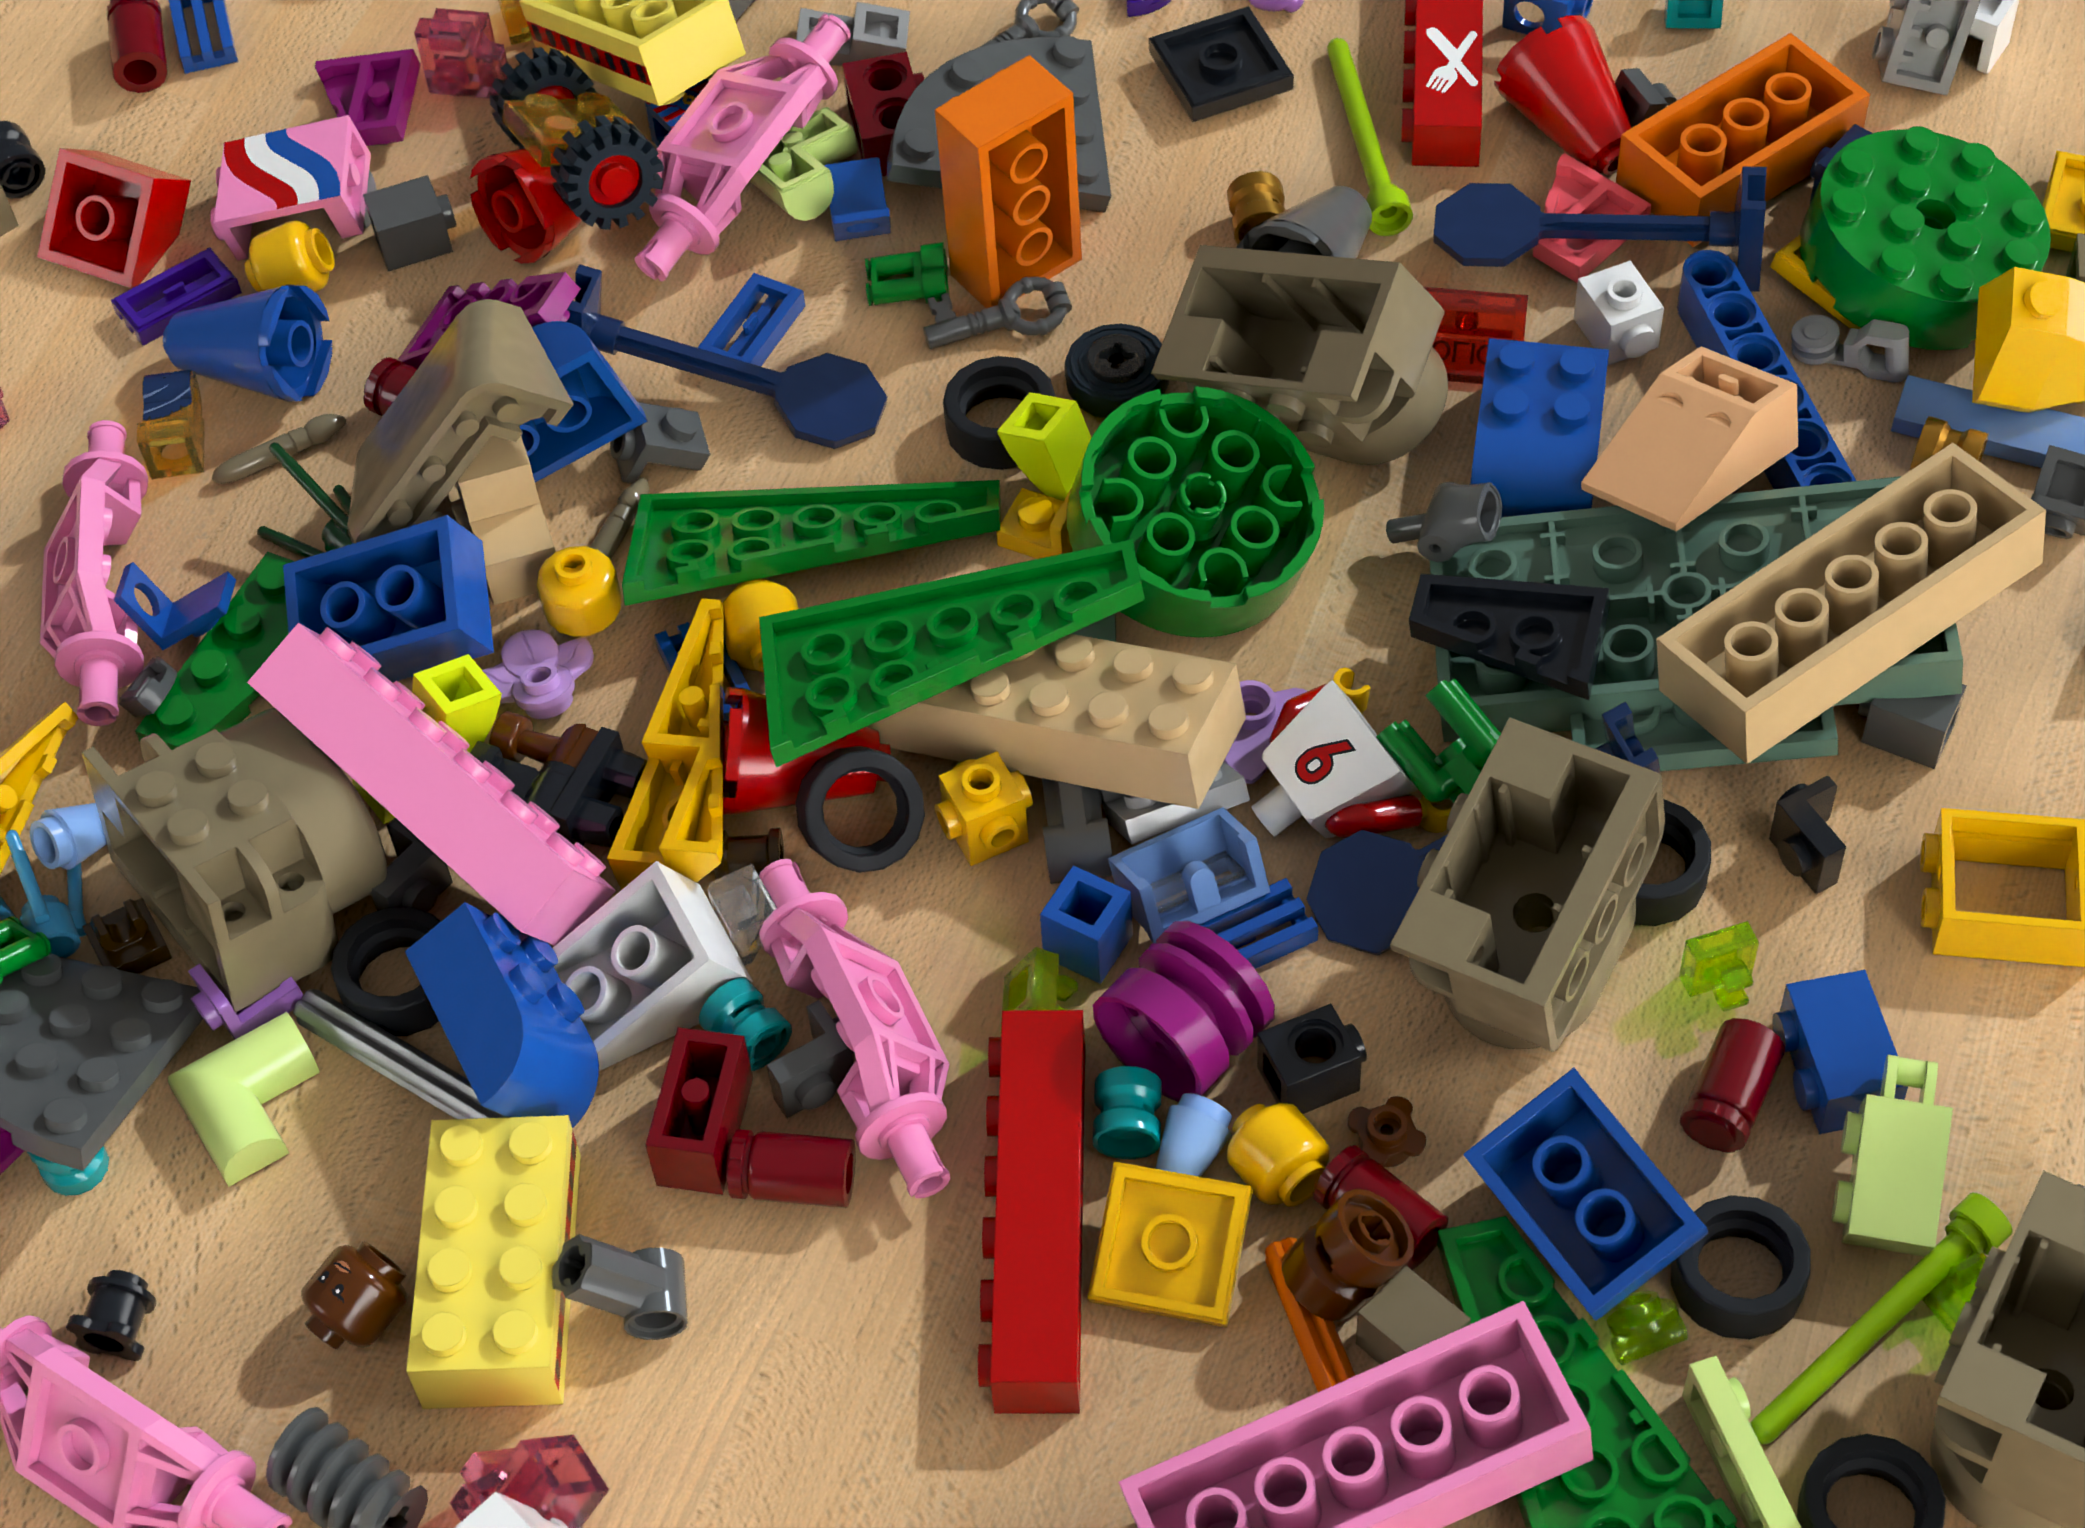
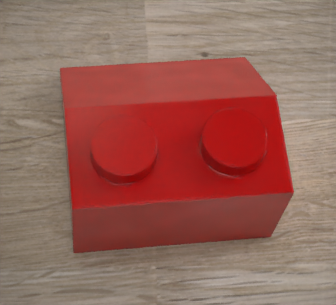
M59 148L37 257L110 282L134 288L141 284L180 235L191 180L101 151Z

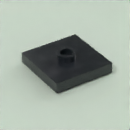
M1249 6L1149 38V53L1192 122L1294 90L1293 73Z

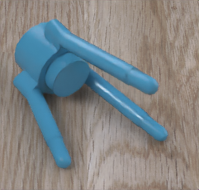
M9 830L5 835L28 900L21 909L22 915L19 920L23 927L33 933L42 932L46 935L51 944L52 954L67 958L79 948L81 943L79 937L86 935L82 927L87 923L83 914L81 863L67 870L68 906L60 902L56 896L42 895L18 833L15 830ZM0 896L1 921L15 915Z

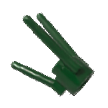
M271 443L269 446L270 452L331 518L325 525L321 536L325 543L326 552L353 544L348 535L347 526L351 496L342 485H336L333 488V492L347 514L339 508L279 443ZM260 526L257 529V534L261 538L301 557L307 558L324 553L317 548L266 526Z

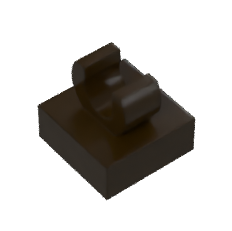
M143 898L136 901L129 899L123 902L124 907L103 917L97 914L91 917L90 923L82 926L102 966H111L118 970L140 974L172 959L171 953Z

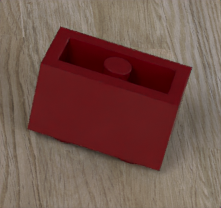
M677 1028L645 1144L656 1186L723 1195L727 1181L726 1167L729 1147L735 1131L741 1127L753 1081L744 1036Z

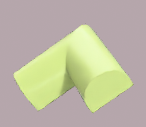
M828 107L814 112L803 129L791 127L764 161L761 168L751 178L750 182L795 219L807 221L817 218L831 204L834 195L831 171L824 165L838 163L857 153L858 146L853 127Z
M285 1012L168 1076V1083L226 1184L230 1187L290 1154L262 1104L317 1075L320 1071L302 1034L291 1016Z

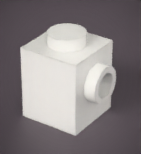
M1631 261L1578 279L1574 320L1594 348L1609 350L1608 365L1628 358H1637L1650 350L1659 348L1664 306Z

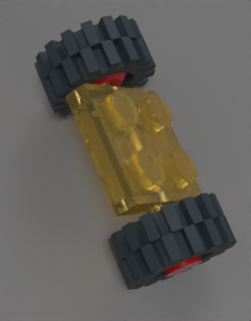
M542 47L532 48L533 59H530L523 51L515 55L519 65L514 69L506 62L501 70L507 78L503 81L495 77L492 87L499 94L490 95V105L496 111L492 115L497 124L520 149L526 148L541 167H551V175L556 180L553 183L554 188L575 215L592 227L596 223L600 229L606 230L611 229V220L619 228L629 226L626 216L630 213L637 220L646 215L640 209V206L646 202L653 207L658 198L652 193L651 188L662 190L664 180L657 172L664 171L663 162L656 156L659 153L643 133L609 97L599 94L592 87L594 83L568 55L565 57L559 50L551 48L548 55Z

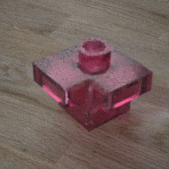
M436 8L432 19L419 18L414 35L429 93L490 98V95H499L492 87L495 77L505 81L507 76L501 68L508 61L504 45L495 43L489 12Z
M573 1434L520 1440L515 1448L473 1452L460 1470V1474L466 1483L456 1493L450 1505L462 1522L493 1493L498 1492L534 1508L548 1521L554 1517L561 1520L568 1528H581L610 1489Z

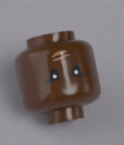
M365 1241L358 1248L348 1245L339 1246L332 1251L301 1291L303 1303L312 1313L305 1322V1325L318 1338L334 1349L338 1350L345 1340L358 1347H368L379 1338L405 1306L407 1293L401 1282L407 1275L391 1259Z

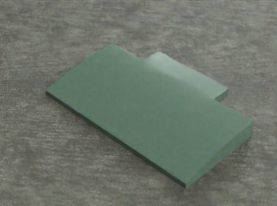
M1900 477L1734 493L1728 495L1677 532L1619 506L1501 517L1499 528L1492 541L1467 545L1444 562L1430 560V574L1609 588L1610 608L1590 699L1586 700L1435 646L1438 684L1443 680L1449 682L1455 678L1500 733H1502L1509 717L1548 732L1571 731L1572 741L1595 749L1606 743L1602 714L1626 701L1632 712L1635 735L1644 751L1651 747L1659 758L1660 771L1746 764L1659 691L1656 638ZM1956 623L1833 706L1869 703L1873 699L1922 698L1962 694L1963 656ZM1833 706L1749 763L1838 755V735ZM1440 715L1443 741L1453 742L1460 738Z

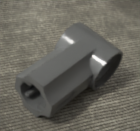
M1042 778L1048 826L1043 827L1050 883H1061L1073 865L1098 877L1112 876L1108 858L1112 857L1107 818L1102 819V800L1099 790Z
M581 1234L576 1235L563 1244L559 1259L552 1267L553 1289L563 1292L565 1298L624 1317L625 1331L635 1338L645 1340L665 1339L680 1334L686 1329L688 1321L685 1265L680 1253L666 1248H646L629 1252Z

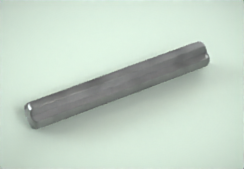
M310 989L306 991L301 1000L296 1002L293 1012L297 1016L299 1025L455 1119L505 1117L481 1106L467 1078L375 1023L357 1015L325 993L316 989Z

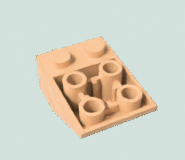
M1700 346L1658 375L1582 480L1581 488L1583 491L1606 500L1613 505L1624 508L1677 532L1798 447L1797 384Z

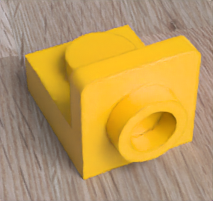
M1021 488L1002 520L1000 530L996 531L998 546L1036 559L1073 552L1067 529V506L1071 489L1065 500L1062 501Z

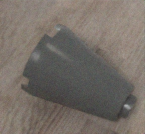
M1335 186L1254 226L1247 232L1236 248L1357 259L1372 222L1371 208L1366 199L1356 190L1346 186Z

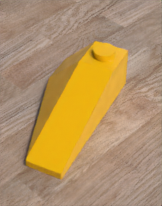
M2013 267L1979 287L1972 403L2025 413L2046 410L2053 406L2085 403V282L2071 277Z

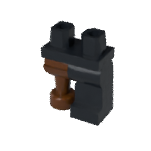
M510 711L503 712L496 720L490 734L489 744L477 741L470 752L480 762H489L509 778L515 785L511 791L527 804L531 801L548 813L560 825L556 832L573 845L577 842L582 846L585 843L609 848L612 847L624 818L622 808L609 804L614 794L632 799L647 763L646 759L624 751L618 731L601 727L599 731L588 728L586 724H574L566 729L561 737L534 732L533 723L528 717ZM528 757L542 763L543 766L540 771H537L536 768L519 762Z

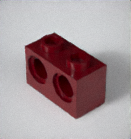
M907 51L842 63L846 101L861 160L878 157L882 177L887 176V159L891 139L903 107L914 90L924 80L922 72H912Z

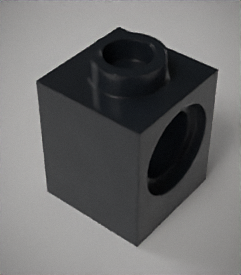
M1331 1003L1258 1032L1257 1068L1276 1103L1293 1104L1302 1114H1305L1360 1091L1361 1063L1367 1060L1366 1049L1356 1027L1351 1023L1344 1026ZM1309 1056H1319L1327 1059V1061L1310 1063L1303 1059Z

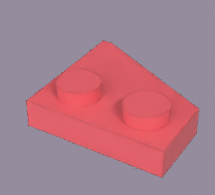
M1566 153L1559 157L1556 176L1552 189H1549L1544 213L1650 215L1651 203ZM1542 238L1538 241V245L1533 247V257L1578 283L1579 278L1590 274L1627 240Z

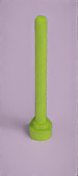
M1335 38L1328 43L1327 53L1370 189L1366 199L1372 212L1370 230L1380 236L1396 235L1404 231L1411 224L1413 219L1412 208L1406 192L1391 183L1349 46L1344 39Z
M1972 1192L1966 1196L1949 1213L1951 1222L1945 1227L1947 1236L1936 1245L1935 1249L1923 1257L1751 1421L1750 1424L1759 1443L1769 1444L1781 1435L1967 1256L1977 1258L1981 1253L1988 1255L1992 1246L1998 1248L2013 1233L2012 1226L2005 1214L1992 1201L1979 1193Z

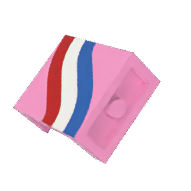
M346 115L224 142L221 167L216 169V183L218 187L216 207L211 209L210 219L216 237L219 240H225L237 261L248 259L252 223L324 208L341 238L363 234L366 208L363 194L367 193L371 153L350 116Z

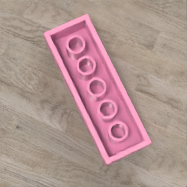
M297 623L247 683L520 932L555 946L607 902L616 890L599 876L606 866L581 844L576 842L573 845L556 831L560 828V825L548 813L531 801L527 804L511 790L515 785L509 778L489 762L484 761L482 763L466 751L470 744L443 721L437 723L423 712L422 709L426 705L398 681L392 683L378 671L382 667L381 664L354 642L349 644L328 627L321 634H318Z
M1522 1301L1123 1479L1118 1483L1137 1528H1443L1592 1461L1593 1451L1590 1426L1525 1302Z

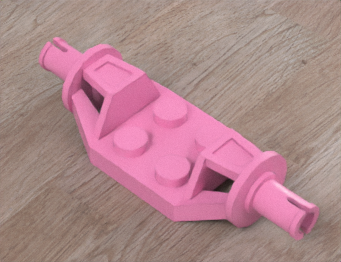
M823 14L803 42L792 38H779L770 47L768 56L718 69L656 149L659 153L656 156L663 162L664 171L657 173L664 182L662 190L655 189V196L658 198L653 207L649 205L650 214L659 226V229L644 249L635 257V262L643 273L654 280L658 278L659 281H664L686 250L697 254L709 255L719 246V234L742 210L740 193L754 174L761 168L764 161L791 127L803 129L821 99L827 100L836 92L838 80L829 63L843 44L851 37L849 28L841 19L834 15L828 17L827 14ZM780 76L783 78L780 81H773V79H776ZM683 187L698 201L696 207L681 198Z
M109 420L97 421L91 424L87 432L88 452L72 458L64 467L62 485L70 499L44 549L40 644L54 657L55 667L60 677L71 685L80 687L77 716L82 722L92 726L109 725L116 721V716L119 715L117 705L118 689L132 684L144 666V655L140 646L137 645L138 625L114 601L115 593L105 588L111 570V556L103 554V546L127 543L141 517V499L147 492L148 475L142 464L135 458L125 454V440L127 437L125 428L121 424Z
M780 859L772 862L760 872L758 877L759 883L765 890L774 909L759 932L760 942L764 951L771 957L776 958L787 986L817 999L825 996L830 1000L839 1018V1021L836 1023L837 1032L843 1042L855 1053L856 1061L838 1087L837 1092L857 1127L855 1138L859 1151L871 1159L883 1160L894 1158L905 1180L909 1195L911 1197L915 1196L917 1199L932 1196L941 1191L950 1181V1174L944 1167L931 1141L942 1129L947 1119L942 1095L950 1064L898 961L845 930L844 927L848 920V913L844 902L836 894L826 892L810 893L796 862H792L791 859Z
M28 1315L14 1320L4 1329L0 1327V1423L14 1469L99 1528H288L292 1524V1519L289 1515L279 1512L251 1493L256 1478V1464L251 1456L243 1451L233 1450L228 1452L196 1426L178 1428L90 1370L88 1368L90 1356L52 1337V1330L39 1317ZM29 1388L28 1397L26 1398L24 1392ZM188 1484L192 1485L182 1506L170 1504Z

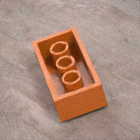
M1789 33L1622 133L1616 183L1651 203V213L1653 215L1710 216V211L1734 212L1742 167H1767L1764 200L1767 202L1808 177L1811 166L1819 152L1824 147L1832 148L1854 124L1864 128L1870 93L1792 33ZM1686 241V242H1687L1688 244H1690L1692 247H1694V246L1698 245L1699 243H1701L1702 241Z
M1028 55L935 109L950 273L985 308L998 305L999 300L1003 298L1007 289L1023 277L1051 279L1082 260L1073 92L1033 57Z

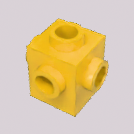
M997 751L977 760H965L957 764L950 771L939 775L942 802L934 805L938 822L948 840L955 838L970 866L1029 842L1026 808L1033 805L1030 790L1024 777L1018 770L1009 772Z

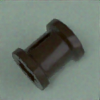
M770 828L768 835L729 836L726 830H723V856L721 864L714 869L718 889L728 888L730 883L734 881L759 880L760 872L766 866L777 860L784 859L781 828Z

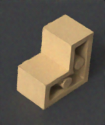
M491 436L450 490L448 496L450 502L462 499V503L451 506L455 521L483 541L487 585L493 604L496 605L538 593V571L544 561L556 551L539 501L530 461L522 437L520 436L514 442Z

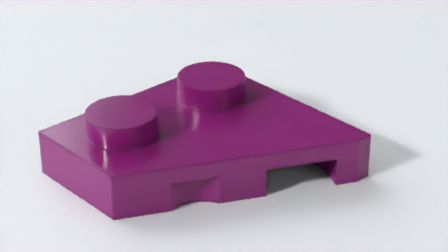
M414 49L316 61L315 69L324 85L326 94L337 117L349 115L366 146L403 141L421 66Z

